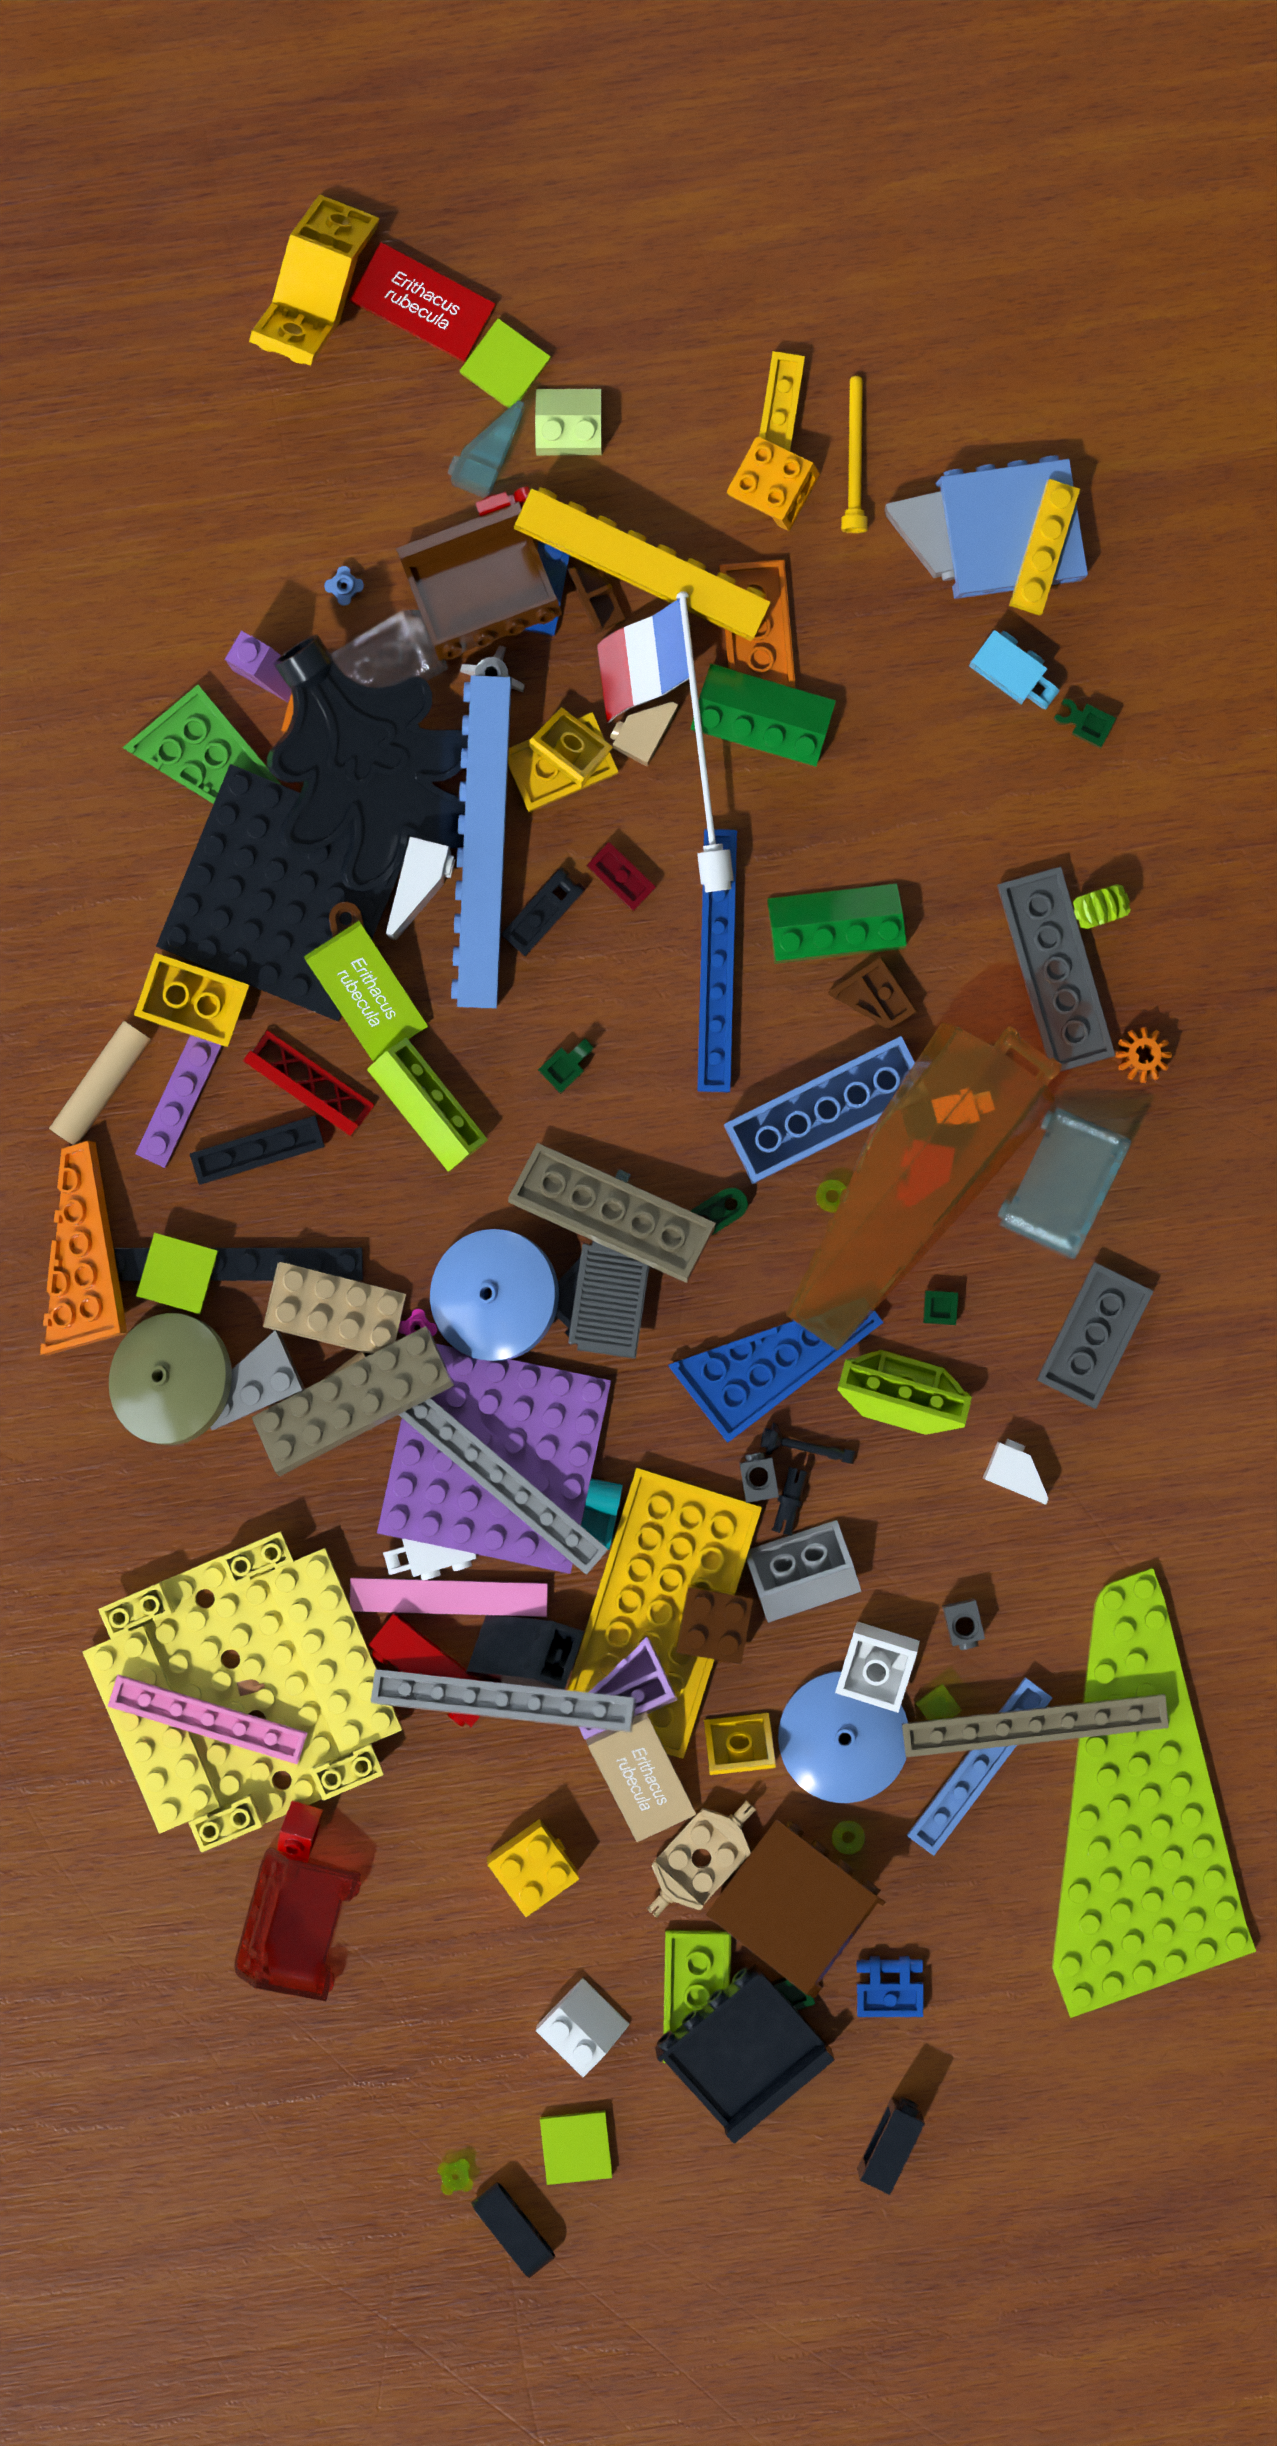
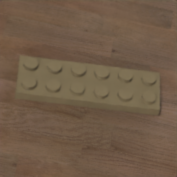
M539 1143L536 1144L508 1197V1202L686 1283L691 1277L716 1225L713 1221Z
M425 1326L252 1417V1420L275 1473L282 1476L453 1387L454 1383L430 1330Z

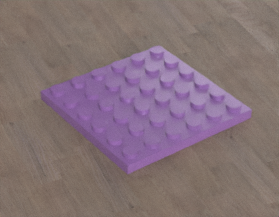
M436 1344L454 1386L431 1397V1399L581 1526L611 1380L511 1359L504 1361L480 1360L467 1356L454 1347ZM403 1418L401 1419L377 1534L571 1574L573 1565L571 1561Z

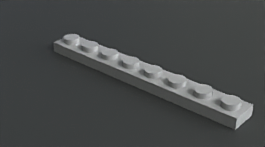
M431 1398L399 1414L401 1418L586 1575L607 1552L608 1549Z
M375 1669L371 1703L379 1705L631 1733L636 1699L632 1697Z

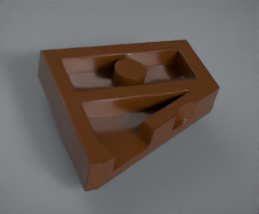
M879 957L828 992L832 998L841 1001L888 1030L917 1012L882 957Z

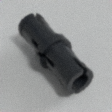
M789 1467L783 1494L779 1495L777 1500L780 1502L772 1531L780 1533L783 1520H786L783 1534L792 1536L798 1508L803 1506L804 1501H801V1497L809 1472L801 1470L798 1482L795 1483L794 1480L798 1469Z

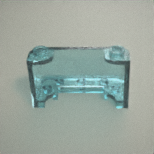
M1056 1107L1053 1112L1049 1110L1046 1112L1039 1127L1045 1131L1038 1149L1016 1194L1011 1201L1007 1199L1003 1201L997 1217L1001 1218L999 1226L1067 1259H1075L1131 1144V1139Z

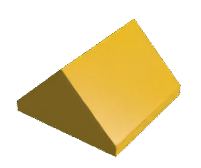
M562 707L529 741L532 750L581 788L613 748Z
M769 1713L704 1720L710 1775L776 1768Z

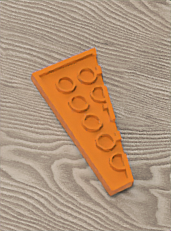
M85 1141L61 1149L57 1186L61 1194L59 1210H55L54 1222L57 1223L56 1241L52 1240L47 1282V1292L50 1294L48 1313H44L43 1326H47L45 1344L41 1343L40 1355L48 1356L128 1333L96 1142Z

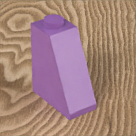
M241 631L225 658L231 670L289 703L291 689L273 665L281 655L268 645Z

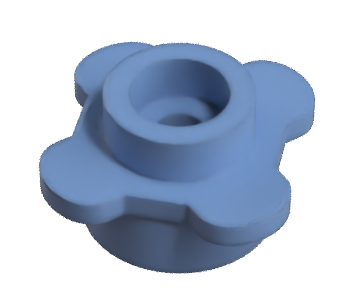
M341 566L337 569V574L325 582L324 588L326 592L334 594L340 605L346 606L351 603V599L357 592L363 590L364 584L361 579H356L350 574L348 567ZM346 583L347 588L342 589L341 584Z

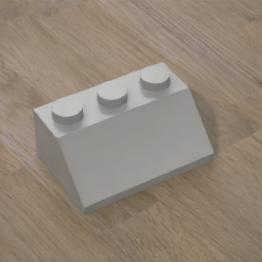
M837 1520L749 1549L746 1559L768 1623L861 1592L855 1568Z

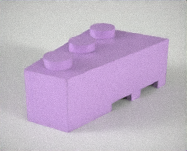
M648 1637L588 1692L635 1698L634 1717L643 1712L649 1714L678 1700ZM579 1727L584 1740L605 1731L604 1729Z

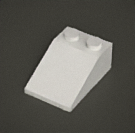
M410 837L386 931L390 939L397 940L444 885L445 877H452L456 859L451 855L449 846Z

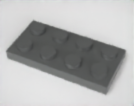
M1093 1262L1036 1380L1096 1409L1153 1291Z

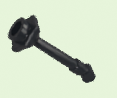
M774 1422L770 1428H764L760 1443L761 1447L766 1448V1455H771L781 1445L827 1456L828 1459H840L841 1462L854 1464L856 1451L849 1449L841 1450L835 1446L827 1447L784 1438L778 1429V1424Z

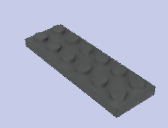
M1058 867L998 884L997 888L1051 1074L1114 1057L1115 1052L1062 868Z

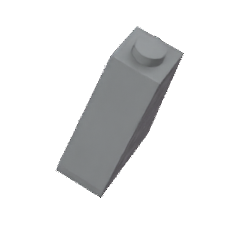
M941 491L886 504L884 509L886 517L932 577H942L943 581L955 579Z

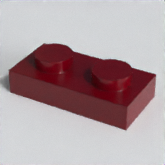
M610 842L586 865L633 912L656 889Z

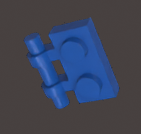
M870 1956L869 1960H856L857 1973H870V1982H857V2017H923V1982H910V1973H923L922 1959H910L909 1956H899L898 1960H880V1956ZM880 1973H899V1982H880Z

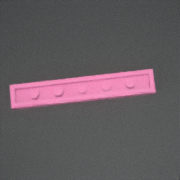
M350 1578V1606L353 1611L547 1617L548 1583Z
M119 1674L117 1675L108 1703V1707L294 1764H298L307 1736L305 1731Z

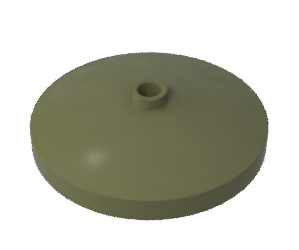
M165 1313L150 1317L135 1326L124 1337L115 1352L109 1373V1394L113 1409L120 1422L128 1431L147 1442L159 1445H179L196 1439L216 1422L227 1403L232 1382L230 1357L220 1336L203 1321L177 1313Z

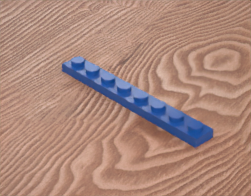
M704 829V846L709 845L708 829ZM714 829L716 844H723V850L730 849L734 881H730L731 889L705 892L703 884L697 1092L730 1093L737 830Z

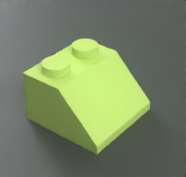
M536 389V456L602 455L601 389Z

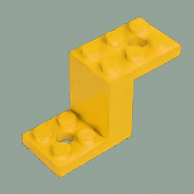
M319 194L290 234L272 303L253 328L249 342L259 345L265 351L277 352L287 356L295 363L311 366L340 323L358 256L377 230L380 218Z

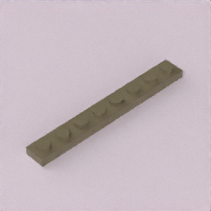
M1164 1694L902 1723L905 1757L1169 1728Z

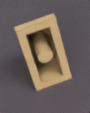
M669 702L628 715L624 723L619 720L610 736L611 739L615 740L613 749L648 767L678 710V704Z

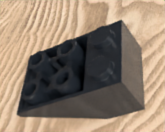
M486 1615L466 1674L495 1683L565 1690L584 1631L554 1621Z

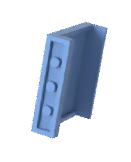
M1055 455L1039 459L1040 463L1027 465V460H1018L1008 463L1007 468L995 469L994 464L976 467V472L963 473V469H953L944 472V476L940 477L936 482V488H941L956 581L952 586L954 599L1014 590L1046 481L1052 479L1073 486L1069 459L1059 460V456ZM1075 504L1051 585L1078 582L1088 576L1077 504Z

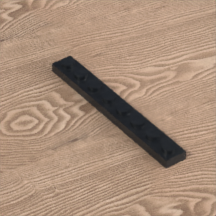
M113 1248L119 1281H141L150 1248ZM211 1248L219 1252L210 1281H274L279 1262L353 1281H363V1248Z

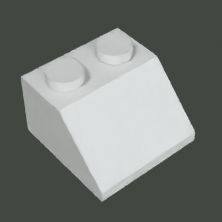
M857 1621L835 1693L899 1712L920 1641Z
M582 1978L537 2024L536 2032L584 2077L607 2054L630 2024Z

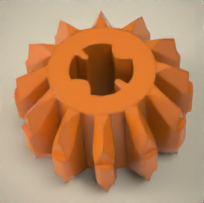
M1146 1027L1140 1028L1139 1038L1133 1030L1128 1031L1127 1035L1131 1043L1124 1039H1120L1118 1042L1122 1048L1126 1049V1052L1119 1051L1115 1053V1058H1125L1126 1062L1118 1066L1119 1071L1130 1067L1131 1070L1127 1075L1129 1080H1132L1137 1072H1139L1140 1083H1146L1147 1071L1153 1080L1159 1079V1073L1156 1068L1161 1071H1167L1169 1068L1167 1064L1160 1060L1172 1057L1171 1052H1161L1160 1049L1169 1044L1168 1040L1165 1039L1159 1043L1155 1042L1160 1034L1157 1030L1151 1034L1150 1038H1147L1148 1031ZM1146 1047L1149 1049L1147 1055L1151 1059L1149 1062L1145 1060L1140 1063L1136 1049L1142 1050Z

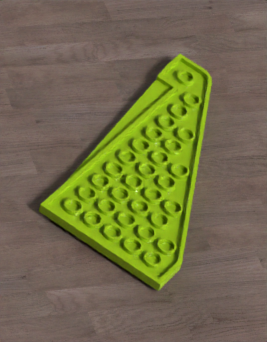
M1152 1567L1108 1583L1101 1589L1094 1604L1083 1703L1164 1694L1169 1728L1078 1739L1052 1969L1070 2018L1256 1952L1245 1921L1165 1599Z

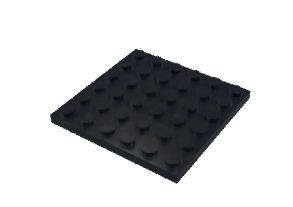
M230 764L156 947L339 1022L342 1014L304 959V956L333 938L329 914L332 908L341 902L353 903L360 909L365 931L371 940L373 939L403 866L410 838L407 837L406 849L399 866L387 880L367 891L349 890L341 879V867L349 846L350 823L338 838L323 848L312 851L288 849L281 844L279 832L285 817L297 801L300 793ZM343 912L340 915V922L343 925L350 924L352 922V915L348 912Z

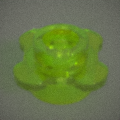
M459 2159L458 2162H451L449 2164L443 2162L438 2166L437 2172L441 2175L443 2183L441 2191L445 2195H451L454 2191L463 2190L464 2192L471 2190L473 2181L469 2178L468 2169L470 2165L467 2160ZM453 2174H457V2175H458V2179H457V2180H454V2179L452 2178V2175H453Z

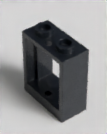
M891 2097L857 2167L861 2182L891 2195L925 2124L917 2103L905 2097H901L900 2100Z

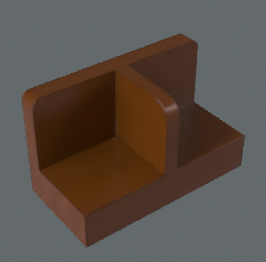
M589 564L575 570V567L568 569L571 582L596 634L626 621L604 571Z

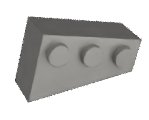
M275 1330L232 1369L231 1389L227 1403L219 1418L211 1426V1430H216L305 1389L280 1331Z

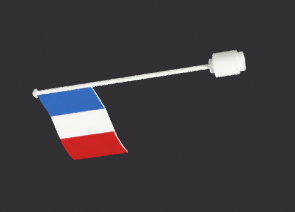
M681 591L677 594L676 601L655 615L615 631L597 645L606 721L610 723L615 717L629 708L663 696L689 679L709 845L703 846L704 852L697 853L701 885L704 884L705 892L731 889L730 881H734L730 849L723 850V844H716L686 602V598L689 595L687 592Z

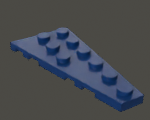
M863 1296L668 1364V1366L728 1443L884 1322Z

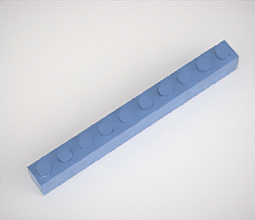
M471 675L470 682H464V702H470L469 715H463L462 735H468V749L462 748L461 768H467L466 782L460 781L459 801H465V815L459 814L458 834L464 835V848H457V867H462L463 873L462 881L456 880L455 900H461V914L455 913L454 933H460V946L453 947V966H459L458 979H452L451 999H457V1007L496 1009L498 1006L512 677Z

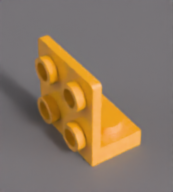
M756 437L733 478L727 494L771 516L779 527L790 531L820 473L813 462L761 437Z

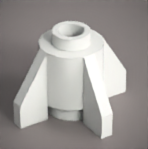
M499 645L494 657H487L481 660L478 665L462 664L460 671L468 675L485 676V673H490L494 669L497 670V677H510L508 669L502 661L506 647ZM512 678L511 689L523 692L525 685Z

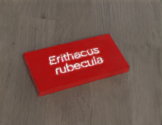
M380 242L350 297V302L463 363L468 359L496 307V304L382 242Z

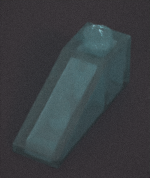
M517 401L464 447L460 457H453L448 470V474L452 475L451 483L453 486L483 498L491 494L525 411L523 402Z

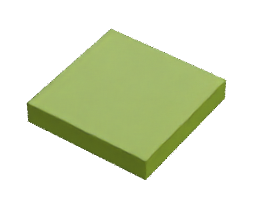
M497 319L459 372L513 411L551 360V357L503 321Z
M154 1233L136 1296L201 1314L219 1251Z
M605 2110L540 2117L547 2185L612 2178Z

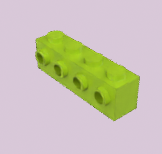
M407 1037L388 1049L367 1069L448 1172L469 1158L488 1141Z

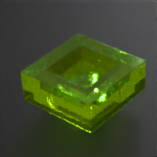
M942 1683L915 1702L928 1720L953 1718L962 1711Z

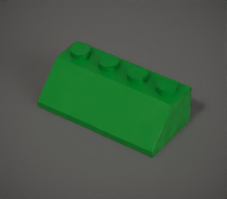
M710 663L699 697L702 733L816 767L836 700ZM693 718L690 729L696 731L695 722Z
M897 884L767 899L775 964L905 949L907 946L903 911Z

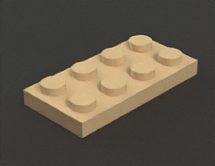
M279 1262L263 1327L373 1354L396 1341L406 1294Z

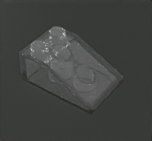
M402 610L331 653L335 664L348 678L361 685L374 688L384 687L407 677H421L428 681L448 669L445 659L439 661L419 610Z

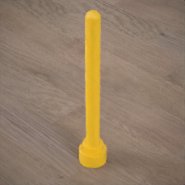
M858 375L850 379L848 509L845 510V516L841 517V531L846 533H863L868 530V517L864 516V510L861 509L863 380Z

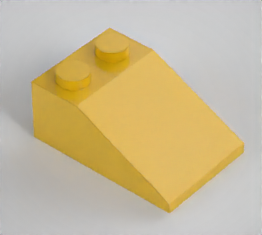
M155 953L134 1016L229 1047L249 985Z

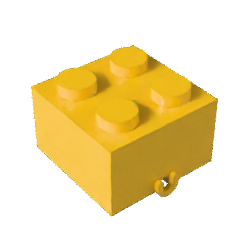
M541 1819L487 1856V1865L525 1917L579 1880L578 1870L565 1854L564 1850L566 1849L559 1839H554Z

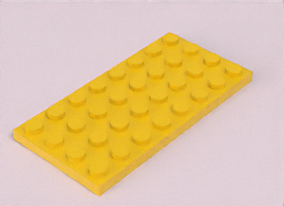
M636 1468L567 1690L588 1693L648 1637L678 1700L647 1715L666 1753L683 1759L714 1659L676 1653L687 1585L731 1593L736 1592L762 1507Z

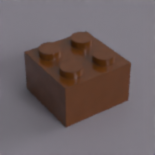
M687 1585L676 1653L742 1664L753 1597Z

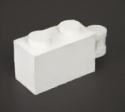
M402 1539L403 1547L383 1552L389 1575L411 1569L413 1577L421 1575L422 1581L440 1576L439 1569L452 1566L453 1571H458L471 1567V1560L477 1558V1554L407 1539ZM406 1552L409 1564L401 1566L397 1554Z

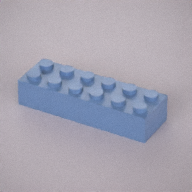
M902 1036L725 1123L723 1126L752 1184L929 1097L931 1094Z

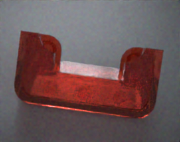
M267 1849L261 1861L235 1957L234 1968L236 1975L256 1989L326 2001L328 1993L334 1987L335 1976L330 1966L325 1962L342 1901L349 1902L358 1895L361 1887V1873L317 1859L309 1858L308 1860L301 1857H292L277 1849Z

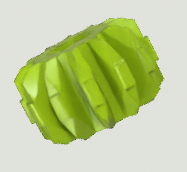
M1118 884L1082 895L1073 901L1076 919L1079 920L1080 926L1086 929L1122 918L1131 911L1128 894L1125 893L1123 886Z

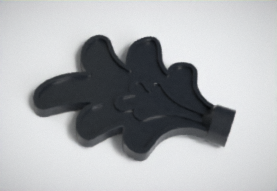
M318 635L306 638L283 653L273 665L291 689L293 715L287 731L270 750L267 757V767L277 779L285 782L304 781L297 801L282 823L279 832L281 844L292 850H317L332 843L350 823V841L341 867V879L349 890L356 891L370 890L383 883L393 874L403 858L407 837L449 846V848L464 847V835L458 834L459 814L465 815V801H459L458 796L439 789L432 782L449 779L462 769L461 750L462 748L468 749V735H462V730H428L419 727L418 723L427 716L432 706V692L427 681L421 677H407L393 684L378 688L356 683L338 668L333 661L332 655Z

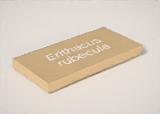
M646 1712L634 1717L632 1733L605 1730L586 1739L587 1745L636 1842L696 1815L694 1807Z

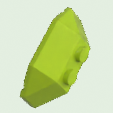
M884 1350L864 1354L855 1359L845 1360L837 1389L863 1417L924 1435L964 1428L972 1399L967 1391L964 1392L959 1383L944 1368Z

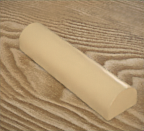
M123 1021L49 1129L72 1145L79 1144L152 1039L126 1021Z

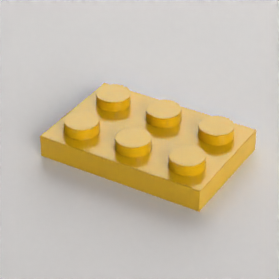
M593 712L578 718L581 723L604 740ZM531 739L509 748L508 766L528 812L619 774L609 752L581 788L532 750L529 744Z

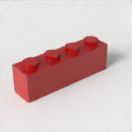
M396 1612L393 1613L369 1643V1646L373 1648L371 1655L384 1665L390 1662L399 1669L398 1672L481 1681L475 1676L466 1674V1668ZM451 1712L447 1714L461 1727L465 1723L472 1727L480 1717L478 1715Z

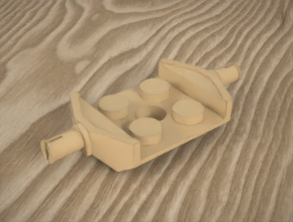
M747 1800L734 1815L730 1814L729 1816L702 1808L653 1861L652 1868L661 1887V1894L647 1909L650 1913L653 1912L656 1918L669 1903L673 1902L701 1910L707 1900L742 1862L749 1857L751 1851L741 1828L743 1823L756 1809L751 1805L746 1811L750 1806ZM697 1849H706L711 1854V1860L706 1866L701 1867L693 1863L692 1854Z

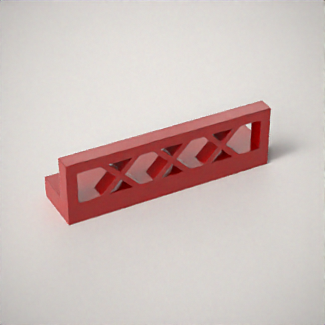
M268 1030L254 1050H250L243 1060L250 1067L351 1137L355 1135L375 1106ZM269 1040L280 1047L283 1061L268 1063L259 1057V1054ZM285 1051L294 1056L295 1059L287 1060ZM302 1062L307 1065L309 1080L298 1082L292 1080L289 1076L287 1064ZM283 1065L285 1074L274 1066ZM312 1070L322 1077L313 1079ZM328 1080L334 1084L336 1098L321 1100L316 1096L314 1083ZM310 1084L312 1093L301 1085ZM339 1088L350 1096L340 1097ZM355 1099L365 1106L355 1122L343 1115L341 1101ZM337 1102L338 1111L328 1104Z

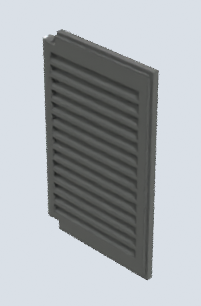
M593 1241L592 1246L583 1243L568 1343H577V1350L636 1359L649 1266Z

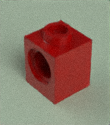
M291 1801L280 1829L277 1850L292 1857H301L309 1860L320 1831L323 1810Z

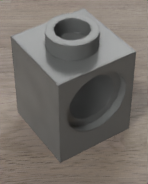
M764 1452L745 1455L746 1461L739 1462L746 1503L779 1497L772 1457L765 1458ZM756 1467H762L768 1473L767 1481L760 1486L753 1485L749 1480L750 1471Z
M972 1598L942 1605L951 1645H959L960 1650L978 1647V1640L985 1639L976 1600ZM964 1616L971 1618L973 1621L972 1630L967 1634H959L955 1629L956 1621Z

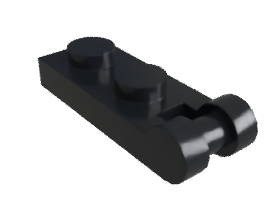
M563 867L555 873L501 934L504 939L525 957L586 891V888L581 883L576 884L568 877L569 873ZM558 887L567 893L562 901L553 894Z

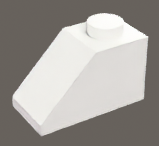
M1007 1439L1005 1445L997 1442L983 1479L1046 1504L1048 1496L1031 1455L1023 1452L1025 1446Z

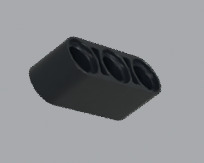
M499 2182L493 2184L471 2202L478 2216L528 2278L532 2277L556 2258L549 2244Z

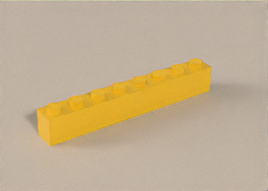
M539 487L537 491L531 488L513 529L669 603L677 600L676 596L679 592H687L689 595L686 598L688 612L749 641L753 640L770 604V601L764 599L765 593L749 586L747 590L734 585L736 580L726 574L718 572L717 576L705 571L706 566L697 560L689 558L686 562L675 557L677 552L665 545L659 544L656 548L646 543L647 538L638 532L629 530L628 533L616 529L617 523L604 516H599L598 519L587 515V509L577 503L570 501L566 505L556 500L557 495L550 490Z

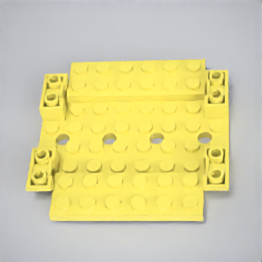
M280 1531L98 1609L111 1639L82 1652L159 1834L188 1822L202 1853L261 1828L265 1823L286 1815L291 1801L310 1805L321 1799L323 1801L384 1775L371 1743L403 1730L393 1706L371 1703L374 1674L377 1667L326 1547L300 1559L293 1560L283 1534ZM202 1589H208L214 1594V1604L209 1608H203L197 1603V1593ZM226 1650H235L240 1655V1663L237 1667L228 1668L223 1664L222 1655ZM119 1674L246 1714L259 1710L264 1713L266 1720L305 1731L307 1736L298 1764L108 1707L117 1675ZM253 1679L258 1681L259 1684L264 1683L265 1689L240 1696L237 1682ZM286 1771L290 1774L292 1782L288 1788L280 1789L275 1786L273 1776L276 1772Z

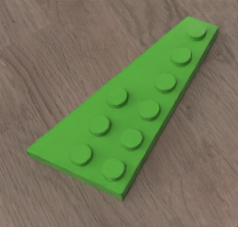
M199 685L195 686L122 747L212 804L216 800L230 764L281 785Z

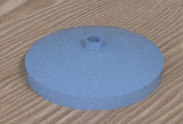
M500 1229L477 1231L453 1244L439 1261L430 1288L431 1311L443 1337L461 1353L486 1361L513 1359L534 1348L549 1331L554 1321L559 1301L556 1273L543 1250L523 1235ZM491 1289L492 1296L490 1299H487L489 1295L488 1290Z
M832 1671L810 1679L790 1697L780 1718L778 1743L787 1771L805 1791L826 1801L853 1803L879 1794L895 1780L902 1770L907 1758L905 1757L902 1723H908L902 1705L899 1712H894L835 1693L841 1671ZM840 1734H850L851 1739L848 1740V1744L844 1745L838 1740Z

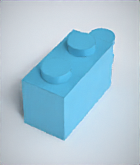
M994 630L973 658L969 667L1021 705L1028 698L1046 710L1060 690L1043 677L1047 670L1043 666L1045 661L1033 651L1028 650L1025 653L1017 647L1018 641L1009 633L1002 631L999 634ZM1037 683L1045 688L1040 696L1032 691Z

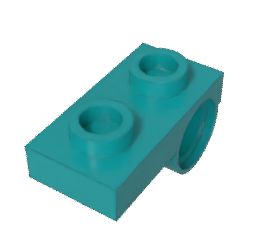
M591 1478L581 1527L609 1550L623 1485Z

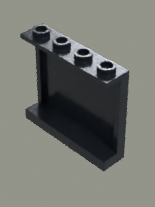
M756 1964L749 1969L743 1968L733 1977L732 1984L724 1990L718 1989L708 1998V2004L699 2011L693 2010L683 2019V2025L674 2032H666L658 2040V2046L655 2047L658 2061L664 2060L720 2122L724 2127L725 2135L733 2144L835 2060L830 2046Z

